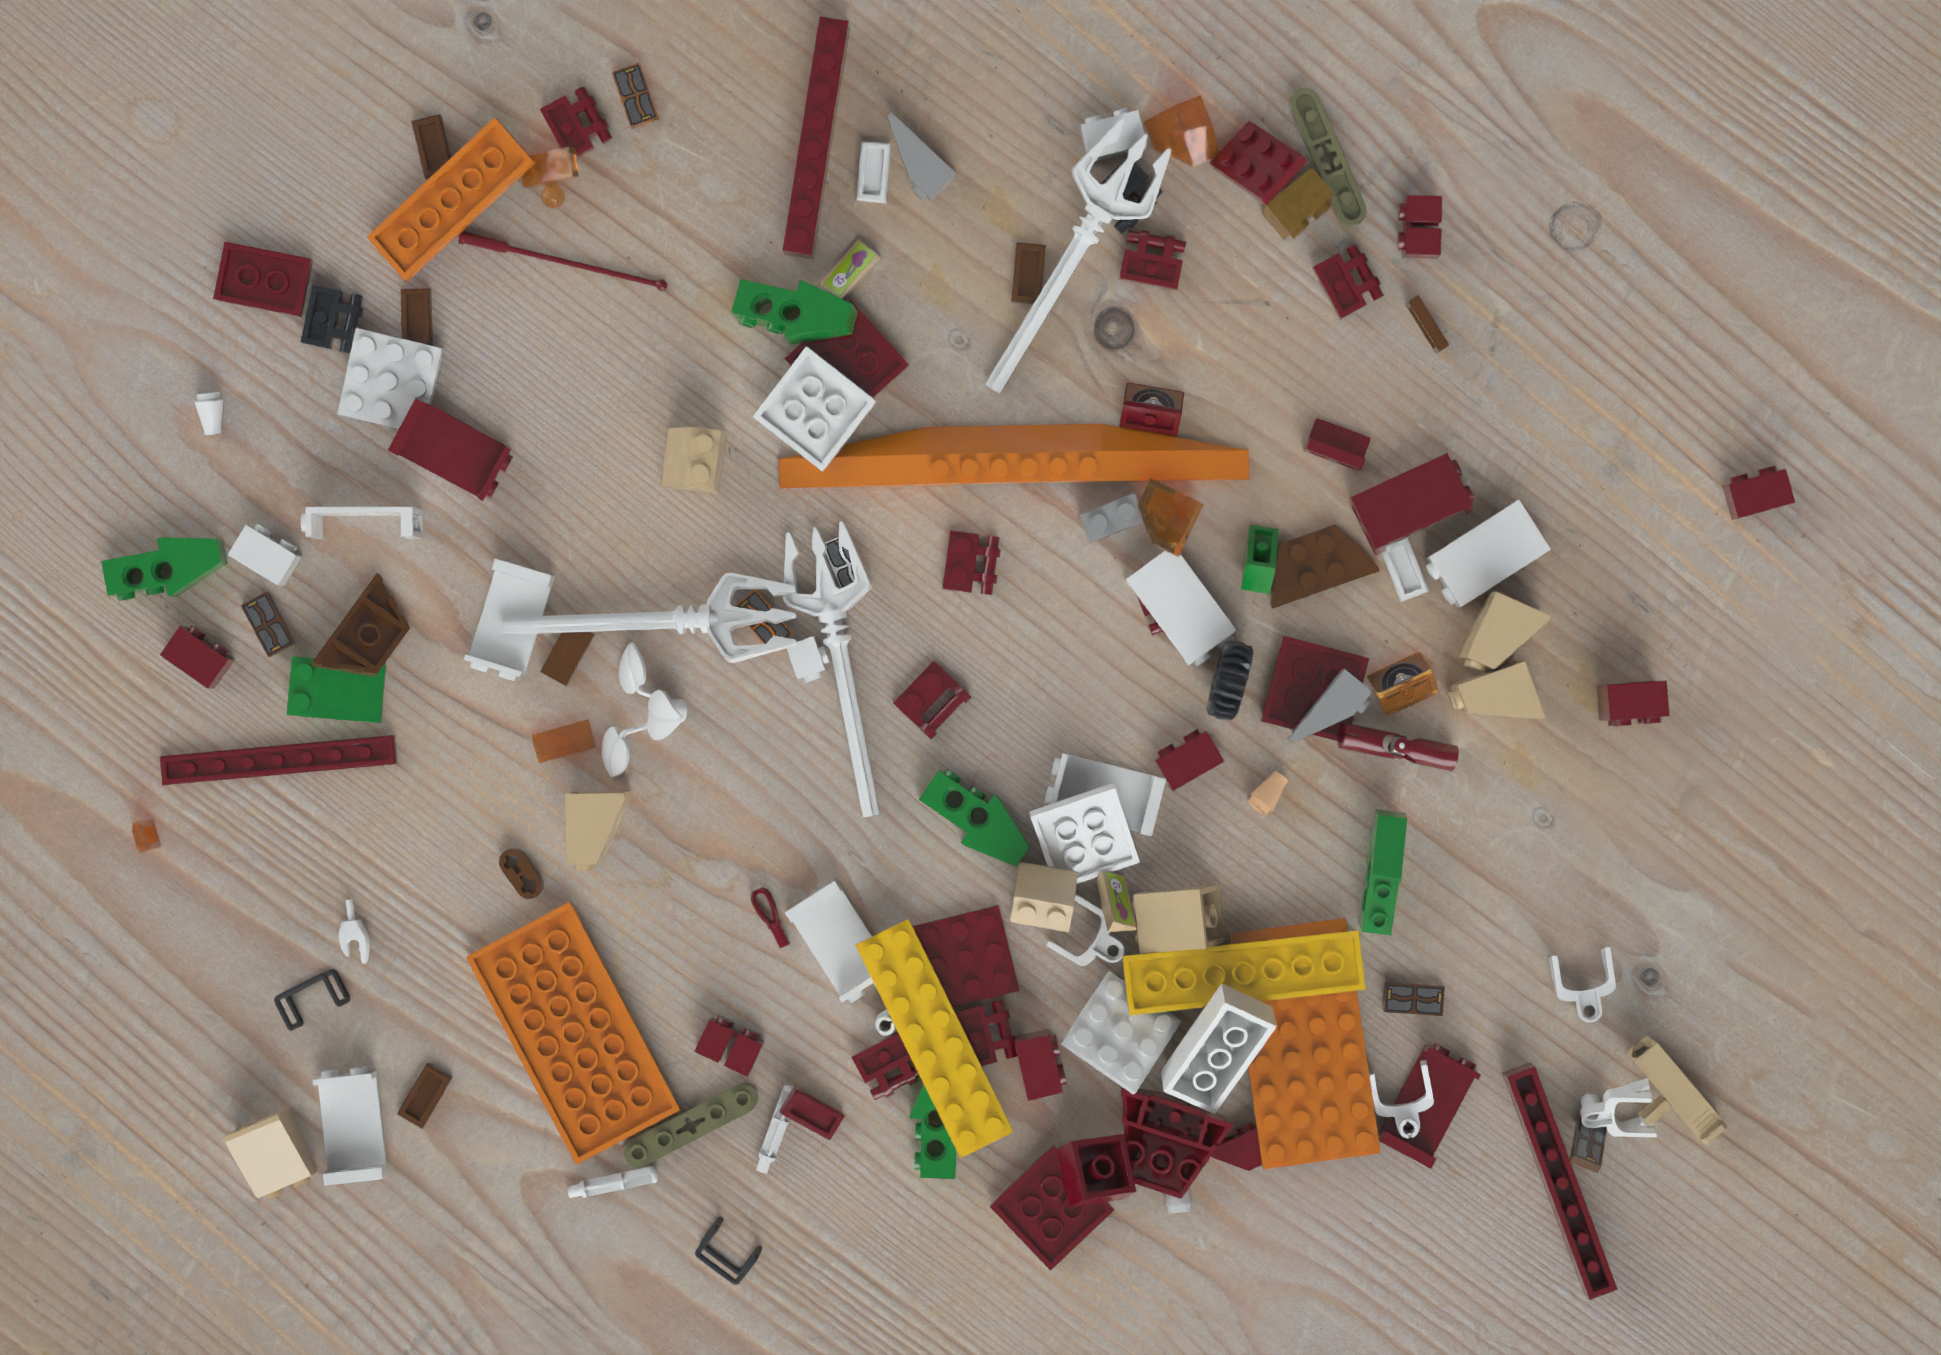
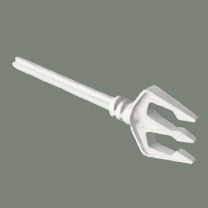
M1120 119L1072 169V176L1085 203H1087L1084 209L1088 214L1086 218L1079 216L1083 223L1080 227L1073 226L1074 238L985 383L986 386L998 393H1001L1088 247L1099 242L1095 235L1098 231L1105 232L1101 227L1103 222L1109 224L1112 219H1146L1152 213L1171 154L1170 148H1167L1152 164L1155 176L1139 203L1125 200L1123 192L1134 162L1142 157L1148 137L1147 134H1143L1128 149L1127 159L1105 183L1099 184L1090 174L1091 167L1105 145L1118 142L1124 125L1123 119Z
M840 521L839 545L849 551L855 578L854 582L843 588L838 587L825 556L827 546L819 529L813 527L811 550L816 555V591L813 594H801L798 591L794 561L800 554V551L792 533L787 532L784 583L794 585L796 591L784 594L783 599L787 606L818 617L819 622L826 625L821 630L822 633H827L828 638L823 640V645L829 647L831 651L864 818L879 815L880 811L847 647L852 638L851 635H845L844 630L849 628V625H843L842 620L847 618L846 611H849L870 591L872 581L845 522Z
M727 573L720 579L708 598L707 604H701L698 610H695L694 605H690L688 611H685L683 605H678L676 610L664 612L503 617V635L675 629L679 634H685L687 628H690L692 634H695L697 628H700L702 633H708L727 662L736 663L795 646L797 641L795 639L773 636L767 644L735 646L732 637L734 629L766 621L778 624L794 619L797 615L793 612L775 608L764 612L732 606L735 591L740 589H767L776 597L795 592L796 587L751 576Z

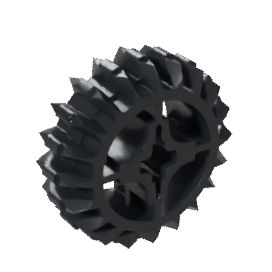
M1230 640L1223 645L1207 701L1208 715L1230 721L1236 717L1253 660L1252 646Z

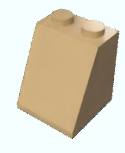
M668 428L661 487L720 494L727 435L721 430L705 428Z
M1487 593L1459 658L1465 660L1464 666L1477 672L1495 669L1542 628L1551 616L1501 593Z
M1516 661L1450 685L1452 691L1448 693V697L1453 709L1457 708L1459 713L1527 719L1545 718L1526 661Z
M631 791L570 792L565 794L566 865H574V871H590L595 869V865L603 862L630 801Z
M1019 862L1010 922L1069 932L1075 903L1078 872Z
M1220 883L1145 891L1133 895L1132 909L1137 923L1135 941L1137 946H1139L1140 953L1207 949L1227 942Z
M290 1107L240 1127L223 1137L227 1148L256 1198L266 1195L267 1200L283 1194L282 1188L293 1184L294 1188L311 1182L309 1176L317 1172Z

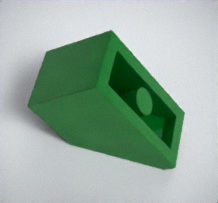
M1250 524L1242 569L1241 590L1270 594L1276 570L1279 529Z

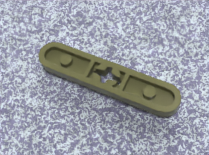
M1308 88L1298 89L1292 95L1289 107L1318 175L1335 194L1330 202L1333 204L1332 207L1337 219L1344 226H1357L1366 217L1367 209L1318 95ZM1320 144L1324 145L1329 154L1334 153L1336 155L1332 160L1335 172L1331 171V167L1327 162H1321L1320 158L1324 154Z
M748 1083L737 1084L628 1141L624 1148L625 1160L634 1167L646 1166L749 1113L758 1103L757 1090ZM690 1117L692 1121L702 1117L705 1118V1121L700 1122L696 1126V1132L693 1133L692 1130L688 1129L678 1134L677 1130L687 1123L686 1118Z

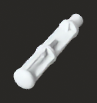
M784 1085L780 1098L758 1154L760 1160L756 1170L767 1174L770 1164L776 1159L779 1146L789 1123V1118L782 1115L779 1110L794 1086Z
M654 1166L581 1180L579 1184L567 1187L569 1198L577 1196L587 1198L589 1196L657 1183L658 1172Z

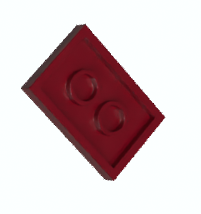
M1250 120L1209 162L1216 172L1264 205H1267L1307 163L1301 154Z
M224 241L213 299L220 302L302 317L313 259Z

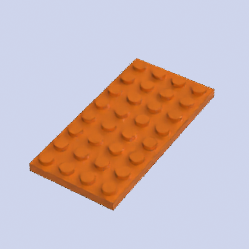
M571 901L466 956L576 1165L681 1110L676 1097Z
M1346 918L1231 933L1229 934L1230 944L1276 940L1348 932ZM1357 991L1261 1001L1273 1007L1277 1026L1248 1066L1262 1169L1381 1154Z

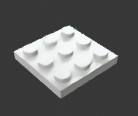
M356 328L337 414L399 429L416 397L432 405L444 348Z
M806 346L753 417L818 469L824 471L877 403V400Z
M1114 783L1029 811L1048 867L1078 872L1077 884L1098 877L1100 871L1113 872L1140 863Z
M1108 971L1060 1044L1134 1095L1178 1028L1181 1020L1168 1011L1129 1016L1125 981Z

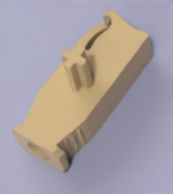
M1646 1036L1627 1051L1625 1055L1638 1068L1645 1079L1648 1078L1649 1084L1659 1094L1652 1101L1653 1103H1650L1638 1113L1640 1118L1649 1127L1670 1109L1695 1138L1704 1145L1710 1143L1728 1127L1657 1042ZM1644 1045L1649 1047L1637 1058L1636 1052Z

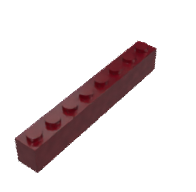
M819 16L782 251L784 255L814 259L850 33V24L847 20Z
M1529 1062L1502 1072L1583 1293L1589 1300L1618 1290L1536 1067Z

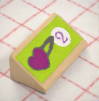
M858 239L820 284L831 294L845 300L881 258Z
M1100 871L1096 883L1107 931L1136 930L1137 926L1125 876L1109 871Z

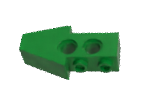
M740 279L731 313L738 320V324L755 328L756 325L766 327L767 331L775 334H783L785 331V339L789 344L794 345L852 334L858 311L852 303L805 281L799 280L797 290L792 291ZM772 304V308L768 313L760 314V309L763 305ZM800 310L798 318L788 320V315L791 311Z
M171 537L157 538L159 550L101 561L107 596H117L118 601L136 598L135 593L146 591L147 595L164 593V587H166L167 596L178 597L228 563L224 540ZM165 563H169L172 567V574L167 579H164L160 572L161 567ZM137 568L143 572V580L139 584H135L132 580V573Z
M946 769L944 773L939 770L919 798V801L965 831L967 834L961 841V844L1017 866L1029 849V844L998 796L994 793L987 803L983 800L986 795L971 785L969 789H966L959 784L962 778L949 769ZM955 790L963 795L964 800L959 807H951L947 803L946 796L949 792ZM981 807L987 811L988 818L984 823L977 824L972 821L970 814L974 808Z
M1380 809L1375 811L1359 917V925L1362 932L1391 936L1399 881L1401 882L1407 828V816L1403 812Z
M923 1084L910 1112V1119H921V1123H916L915 1141H921V1152H915L914 1170H920V1178L955 1179L956 1148L943 1122L935 1125L929 1121V1113L936 1110ZM932 1140H939L943 1143L944 1150L939 1154H933L927 1148L928 1143Z

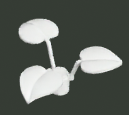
M630 642L627 645L620 660L619 681L627 694H633L636 691L638 694L650 698L648 702L649 712L647 714L649 718L647 723L622 730L621 732H619L617 727H610L606 731L602 740L601 752L605 768L612 778L623 774L629 763V746L625 740L628 734L648 729V733L653 740H662L672 733L681 722H684L687 716V706L683 699H670L662 690H656L652 693L642 688L641 685L646 681V668L644 660L634 642Z

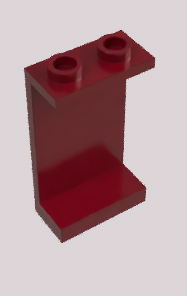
M417 397L388 448L389 452L408 459L477 496V499L481 501L484 500L485 496L492 497L499 484L495 480L499 470L505 472L513 456L509 455L510 447Z
M1448 453L1350 497V506L1375 556L1385 552L1387 545L1461 511H1465L1466 514L1472 512V502L1475 501L1470 487L1468 485L1463 486L1459 478L1462 475V471L1456 459L1451 460Z
M1436 1043L1433 1047L1424 1045L1393 1103H1409L1424 1096L1426 1089L1420 1061L1426 1060L1434 1104L1429 1109L1418 1112L1420 1120L1418 1134L1413 1138H1404L1397 1130L1395 1117H1386L1378 1132L1379 1142L1432 1169L1437 1159L1434 1154L1475 1078L1479 1080L1481 1076L1480 1073L1475 1071L1476 1064L1463 1057L1459 1061L1449 1057L1451 1051ZM1407 1121L1403 1128L1409 1131L1414 1126Z

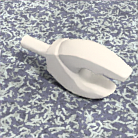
M353 899L346 900L348 920L342 921L340 925L339 944L344 955L349 958L351 954L350 941H358L361 962L365 964L370 953V937L362 920L355 919Z

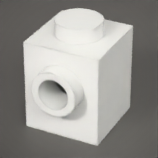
M815 636L798 641L797 645L787 648L797 679L804 678L805 683L822 678L821 672L827 670L825 664L829 663V658L825 647L818 646Z

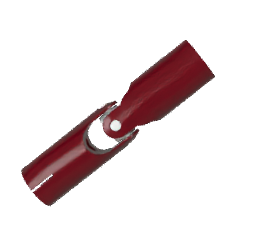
M1345 722L1342 724L1338 735L1341 736L1338 737V748L1395 760L1406 759L1414 764L1448 771L1455 769L1459 756L1457 745L1423 738L1407 740V737L1402 734ZM1385 736L1393 737L1392 741L1388 745V750L1390 753L1385 751L1383 748V740Z

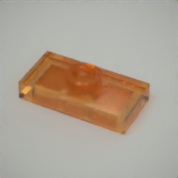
M589 719L531 735L538 763L597 748Z

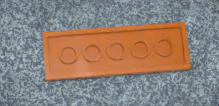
M494 117L375 228L367 238L401 278L408 282L536 162L505 126Z

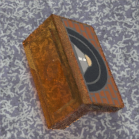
M1420 652L1367 676L1385 717L1439 693L1434 674Z

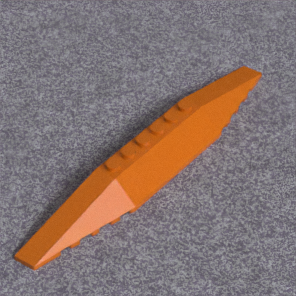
M1107 424L922 427L845 444L824 471L818 469L801 454L779 459V489L1249 480V450Z

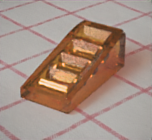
M154 820L139 821L131 824V831L139 853L160 848L161 843Z

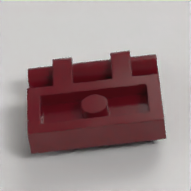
M580 87L574 92L579 101L572 105L567 96L564 95L540 109L568 162L595 149L590 140L592 136L598 135L602 144L613 139L608 130L609 124L605 118H601L595 107L597 104L593 95L589 96L585 87ZM581 112H585L591 122V125L586 128L582 126L577 116Z
M1141 229L1140 232L1129 230L1126 242L1137 243L1138 246L1137 251L1125 249L1119 280L1177 290L1183 260L1172 258L1173 251L1184 253L1186 241L1175 239V236L1168 234L1166 237L1149 234L1147 230ZM1146 247L1163 248V256L1145 253Z
M1356 244L1346 249L1351 258L1346 263H1344L1340 254L1337 253L1312 267L1340 320L1367 305L1362 294L1369 291L1374 301L1384 296L1379 287L1381 282L1377 276H1373L1366 263L1369 260L1365 253L1361 254ZM1355 268L1364 282L1359 286L1356 285L1349 272Z
M950 530L942 589L972 593L973 581L982 582L980 594L992 595L993 584H997L998 575H995L997 558H1000L1001 549H998L1000 537L988 536L987 547L978 546L979 534ZM977 555L985 556L983 573L975 572Z
M1003 999L991 1002L994 1013L989 1015L985 1014L983 1004L955 1011L982 1066L998 1062L995 1051L1004 1048L1006 1059L1018 1056L1014 1040L1016 1036L1012 1035L1008 1021L1011 1018L1009 1010H1005ZM997 1023L1001 1038L992 1041L988 1025Z
M898 1032L851 1057L865 1083L875 1078L879 1083V1086L870 1090L874 1100L883 1096L887 1098L895 1094L894 1090L908 1083L912 1085L918 1082L917 1078L920 1077L916 1067L911 1068L908 1063L911 1057ZM900 1066L903 1073L888 1080L884 1073Z

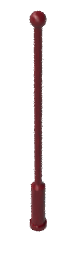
M463 230L459 235L458 243L462 245L468 244L501 253L510 251L655 286L659 291L666 290L668 286L667 282L663 279L655 281L510 246L506 241L469 233L466 230Z

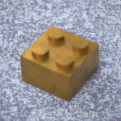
M1311 167L1271 200L1261 214L1283 240L1288 236L1295 239L1310 224L1308 220L1312 216L1317 220L1333 205L1330 200L1335 194Z

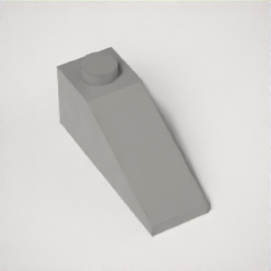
M890 112L887 116L909 180L913 184L910 189L922 201L927 198L933 202L956 178V172L900 119Z
M1342 669L1286 739L1294 743L1353 716L1357 711L1362 714L1372 701L1369 696L1373 691L1348 671Z

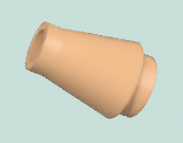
M1274 771L1269 778L1249 794L1251 798L1247 803L1258 813L1267 816L1269 812L1274 811L1288 780L1280 773Z

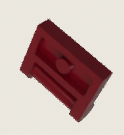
M933 661L893 704L925 735L932 739L937 734L936 730L963 702L967 703L972 697ZM950 688L955 694L926 723L921 716Z

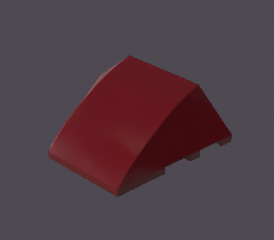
M1121 1087L1123 1104L1122 1123L1135 1184L1182 1199L1235 1123L1217 1112L1213 1114L1171 1095L1147 1089H1138L1133 1095Z

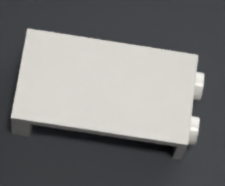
M1516 500L1441 550L1426 557L1429 563L1426 565V569L1434 580L1439 578L1445 588L1441 592L1450 605L1455 603L1458 608L1551 550L1520 500Z
M305 507V514L301 515L302 531H306V537L323 539V516H401V537L423 539V510L415 507Z
M1174 545L1125 580L1184 658L1187 666L1194 663L1197 667L1210 657L1208 651L1217 645L1221 649L1228 640H1234L1231 634L1236 631L1235 627Z
M495 558L492 570H495L470 653L465 654L464 660L471 662L470 668L482 672H487L488 668L499 671V677L515 681L516 676H525L537 634L503 635V617L543 616L555 576Z
M1062 753L1061 759L1055 757L1051 775H1055L1056 779L1054 787L1048 786L1044 803L1050 805L1114 783L1129 830L1152 836L1166 782L1165 778Z
M834 880L787 910L785 914L789 921L795 924L840 995V1001L844 1002L848 999L852 1003L865 995L864 988L872 983L874 984L855 946L872 935L837 880Z
M368 1066L350 1068V1073L339 1074L338 1069L321 1071V1076L313 1079V1086L318 1085L327 1161V1171L323 1173L324 1186L384 1179L388 1175L377 1070L368 1071Z

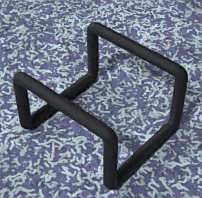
M329 969L324 973H320L278 994L274 998V1003L288 1030L293 1031L303 1026V1020L291 995L321 980L324 981L337 1007L350 1002V996L335 969ZM333 975L344 997L339 1000L328 978ZM284 998L297 1021L294 1024L291 1023L280 1001Z
M720 1216L700 1241L695 1255L730 1283L738 1285L758 1260L762 1246H757L741 1269H738L707 1245L723 1222V1217ZM703 1250L737 1274V1278L732 1277L701 1252Z

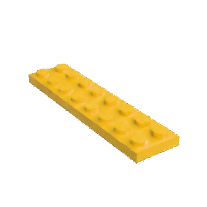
M909 918L857 943L855 946L960 1158L1013 1133L1014 1130Z
M1359 930L1221 945L1207 949L1122 956L1129 1016L1203 1008L1208 1004L1221 983L1259 1001L1366 990Z

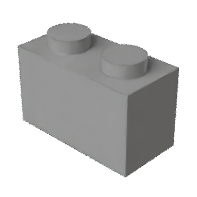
M1135 493L1079 515L1090 544L1143 523L1146 520Z

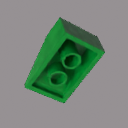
M292 656L286 715L381 723L387 665H383L378 674L372 677L314 667L311 665L314 658Z

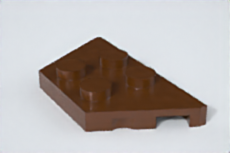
M1332 525L1278 544L1270 605L1273 609L1379 572L1380 570L1336 525Z
M376 573L314 658L311 663L312 666L375 677L410 627L404 616L399 613L398 605L393 596L389 595L382 583L383 579L380 574Z

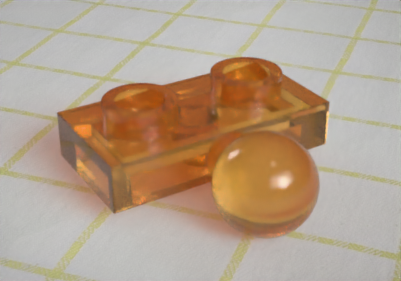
M565 147L531 155L536 163L521 176L524 188L546 186L542 191L541 199L548 208H558L565 200L564 191L557 186V182L579 177L574 147Z

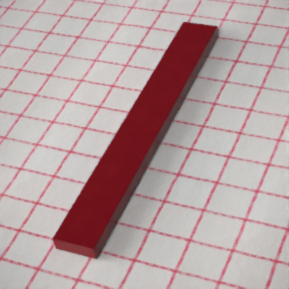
M395 735L160 756L162 785L398 764Z

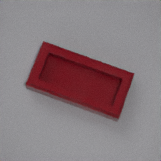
M795 1086L779 1110L785 1117L829 1141L845 1117L843 1112Z

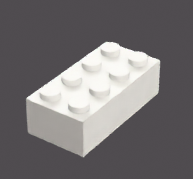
M1221 983L1162 1068L1161 1076L1164 1092L1215 1114L1277 1027L1273 1007Z

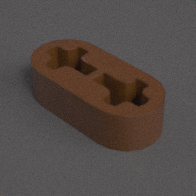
M511 848L501 854L499 866L518 894L526 899H533L543 892L544 881L525 853L517 848ZM509 854L512 857L519 856L520 860L517 864L522 870L520 873H518L515 867L508 868L506 866V863L509 861L507 857ZM523 874L529 881L534 879L537 881L538 884L534 886L535 893L531 890L524 891L523 887L526 885V882L521 877Z

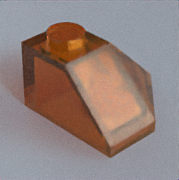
M1201 95L1174 105L1144 121L1154 150L1163 153L1167 148H1170V156L1181 160L1187 165L1196 166L1213 159L1219 153L1212 123Z
M1150 478L1137 506L1151 544L1179 557L1204 504Z

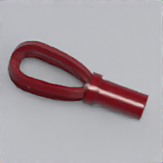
M763 887L756 889L751 893V903L756 913L767 924L768 929L771 930L779 948L789 945L790 942L781 926V920L778 919L777 907L770 891ZM762 893L766 896L772 910L773 920H770L756 900L758 894Z

